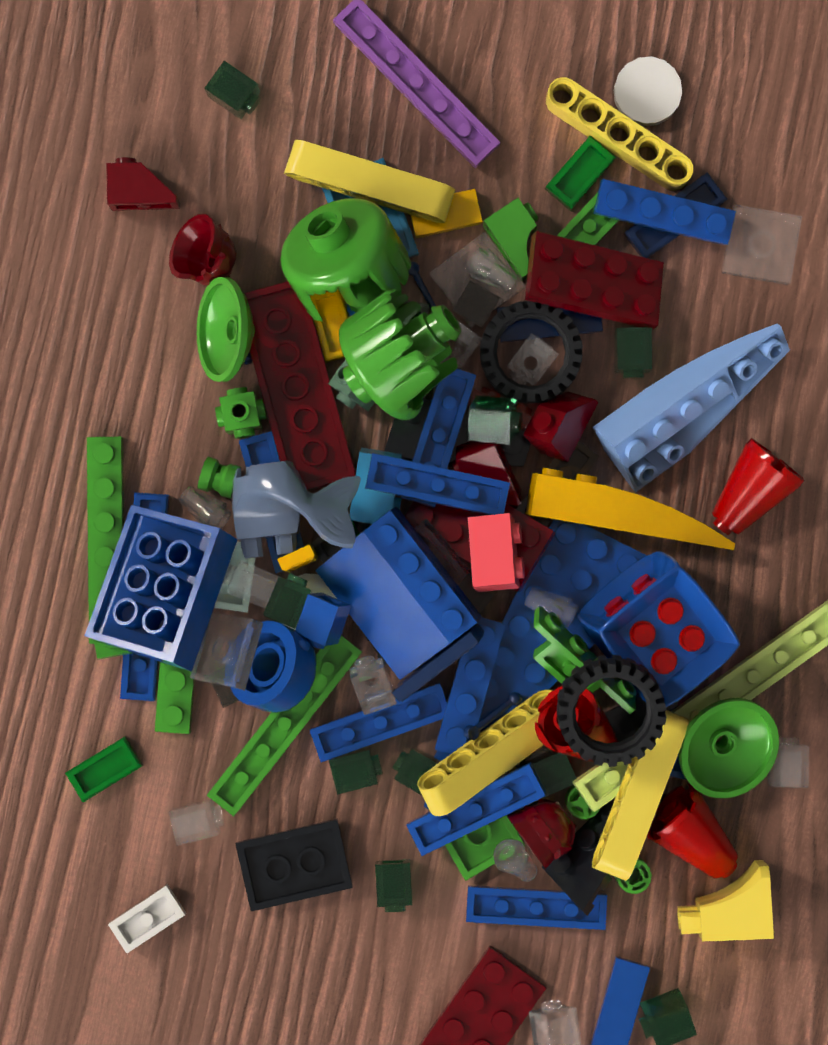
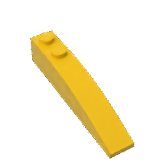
M543 468L542 474L532 473L525 512L527 515L730 550L735 548L734 542L698 520L644 496L596 484L597 477L577 474L576 480L562 478L563 471Z

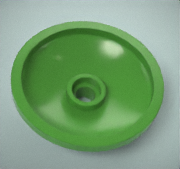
M217 277L207 286L200 302L197 317V348L200 362L206 375L215 382H227L241 370L248 356L254 337V324L250 306L241 287L229 277Z
M728 698L705 707L688 724L686 735L679 751V764L684 777L698 792L713 798H731L753 789L767 776L778 754L779 734L775 721L763 707L748 699ZM723 735L722 739L719 742H716L717 739Z

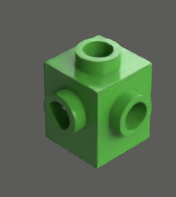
M247 387L227 390V396L219 397L221 406L215 407L218 427L225 426L227 434H234L235 439L254 436L255 430L263 429L261 420L267 419L263 398L257 399L254 391L248 392ZM243 405L246 408L245 415L239 418L235 417L233 414L234 408Z

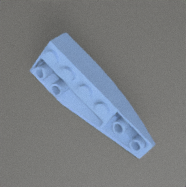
M778 323L698 357L650 385L593 426L603 450L635 492L691 453L790 351L782 327Z

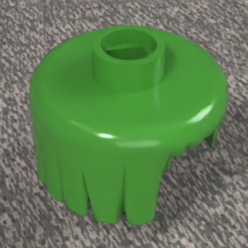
M359 198L332 201L307 214L288 234L283 244L280 258L285 278L306 311L317 321L323 320L310 295L315 293L321 295L325 294L326 291L333 293L338 289L350 309L357 312L387 290H400V293L392 299L396 300L402 292L401 283L405 286L408 281V271L411 268L408 252L387 214L377 204Z
M392 289L379 295L341 324L339 343L348 366L343 368V376L351 391L363 403L367 404L373 400L390 416L399 420H410L421 411L424 403L423 398L444 378L458 368L457 360L454 357L443 363L441 362L452 353L448 340L456 341L461 333V328L454 315L444 305L433 306L431 314L423 312L412 319L421 310V306L415 301L403 304L408 300L406 294H400L396 300H392L400 293V290Z

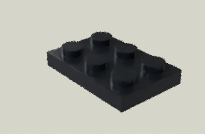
M338 818L235 843L251 912L353 888Z

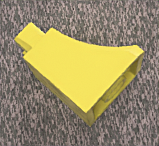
M754 860L750 867L727 887L709 895L696 897V905L677 906L678 927L681 930V934L698 933L702 942L774 939L769 866L764 860Z

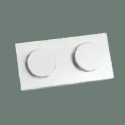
M167 884L111 921L108 926L125 952L129 953L185 916L186 911Z

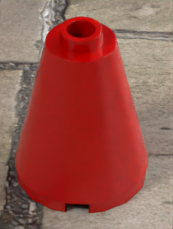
M751 438L745 444L712 511V515L716 518L713 524L728 536L732 531L739 535L801 487L805 480L783 460L778 459L770 450Z
M560 686L550 692L540 703L538 708L540 714L538 723L535 722V731L538 739L548 749L583 759L578 752L575 753L570 748L558 724L557 697L559 690L563 688V686ZM585 689L579 696L575 708L576 721L581 730L596 741L603 743L618 742L617 736L598 699L591 691Z
M688 784L689 789L687 790L682 786L675 788L665 796L659 805L647 837L714 879L730 876L737 868L738 854L702 794L693 788L691 784Z

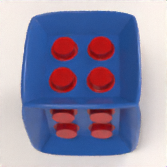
M656 551L642 558L597 593L577 616L589 636L607 658H612V655H620L622 659L626 660L628 657L635 660L638 665L642 664L647 668L660 686L666 707L683 698L726 663L740 646V641L733 628L702 587L680 566L675 558L662 551ZM633 685L640 698L646 702L641 690Z

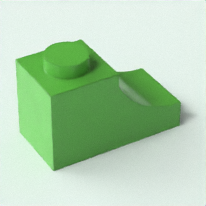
M516 198L486 218L483 222V228L521 283L527 279L529 264L527 241L530 235L536 232L537 224L535 222L538 220V216L528 202L523 205L520 199Z

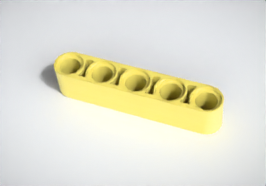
M560 77L550 84L546 95V105L551 113L587 137L591 136L605 149L665 189L678 191L687 185L693 174V164L686 155L567 77ZM558 90H564L570 94L571 100L567 103H559L554 99L553 94ZM586 109H593L598 113L599 120L587 122L581 113ZM614 128L624 129L628 138L625 141H616L611 137L610 131ZM642 147L652 148L656 153V158L651 161L644 160L639 154V149ZM672 165L679 166L684 172V178L680 180L671 178L667 168Z
M303 140L294 141L284 172L286 176L350 197L368 200L377 205L437 223H445L455 192L453 187L442 182Z
M542 690L535 693L479 733L477 739L465 743L419 778L417 786L432 815L444 816L453 812L544 745L536 734L535 722L538 723L540 703L553 690Z
M668 710L665 711L666 723L662 726L663 733L660 739L656 738L654 748L652 750L647 748L645 756L639 760L637 757L631 758L632 763L628 764L593 855L592 868L625 881L630 878L635 868L689 724L688 718Z

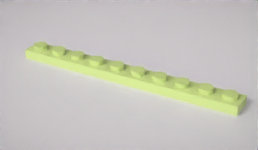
M828 600L671 712L688 718L690 723L701 710L717 701L728 698L752 700L828 646ZM623 761L617 762V766L609 767L608 763L603 762L602 766L595 765L572 781L591 811H597L616 797L628 764L624 765Z

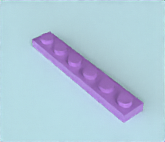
M353 0L333 19V23L475 169L500 146V141L362 0Z

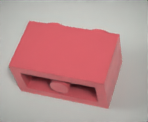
M510 513L468 517L473 588L477 592L520 588L519 579L525 578L523 557H517V544L522 543L520 522L515 523V519Z

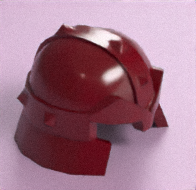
M197 214L189 219L176 235L170 250L169 267L171 273L176 278L191 279L207 287L217 277H230L236 260V248L221 224L217 225L207 214Z
M539 799L524 806L519 811L507 814L513 826L545 869L552 863L554 858L556 860L572 849L571 845L574 844L575 828L577 825L572 822L559 801Z

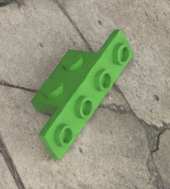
M542 606L535 609L534 628L547 641L534 650L533 658L561 684L566 677L572 675L571 671L576 666L581 668L584 666L583 662L591 659V661L598 660L597 656L588 649L586 642L579 635L570 633L555 613H548ZM617 677L603 678L586 688L593 693L600 687L629 714L636 710V690L630 681Z

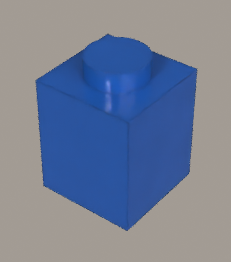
M322 592L308 594L295 631L302 637L307 638L311 646L324 649L325 646L338 644L352 605Z

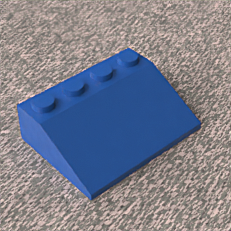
M131 505L84 636L192 672L237 539L218 527Z
M398 507L388 511L355 537L353 548H342L315 570L338 600L352 605L349 615L399 680L445 648L482 618Z

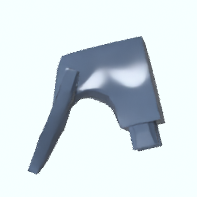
M292 461L251 465L246 467V474L244 476L241 474V468H237L233 478L232 511L236 537L241 542L245 559L264 557L262 538L275 537L277 555L296 551V534L300 532V514L308 520L320 537L331 545L353 548L355 531L348 507L358 491L361 481L360 476L339 479L316 493H310Z

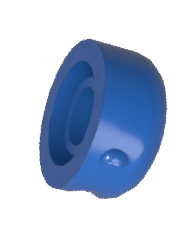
M263 621L248 628L234 645L228 663V681L234 696L239 701L265 712H283L295 707L310 691L316 675V654L308 639L298 634L295 629L276 621Z

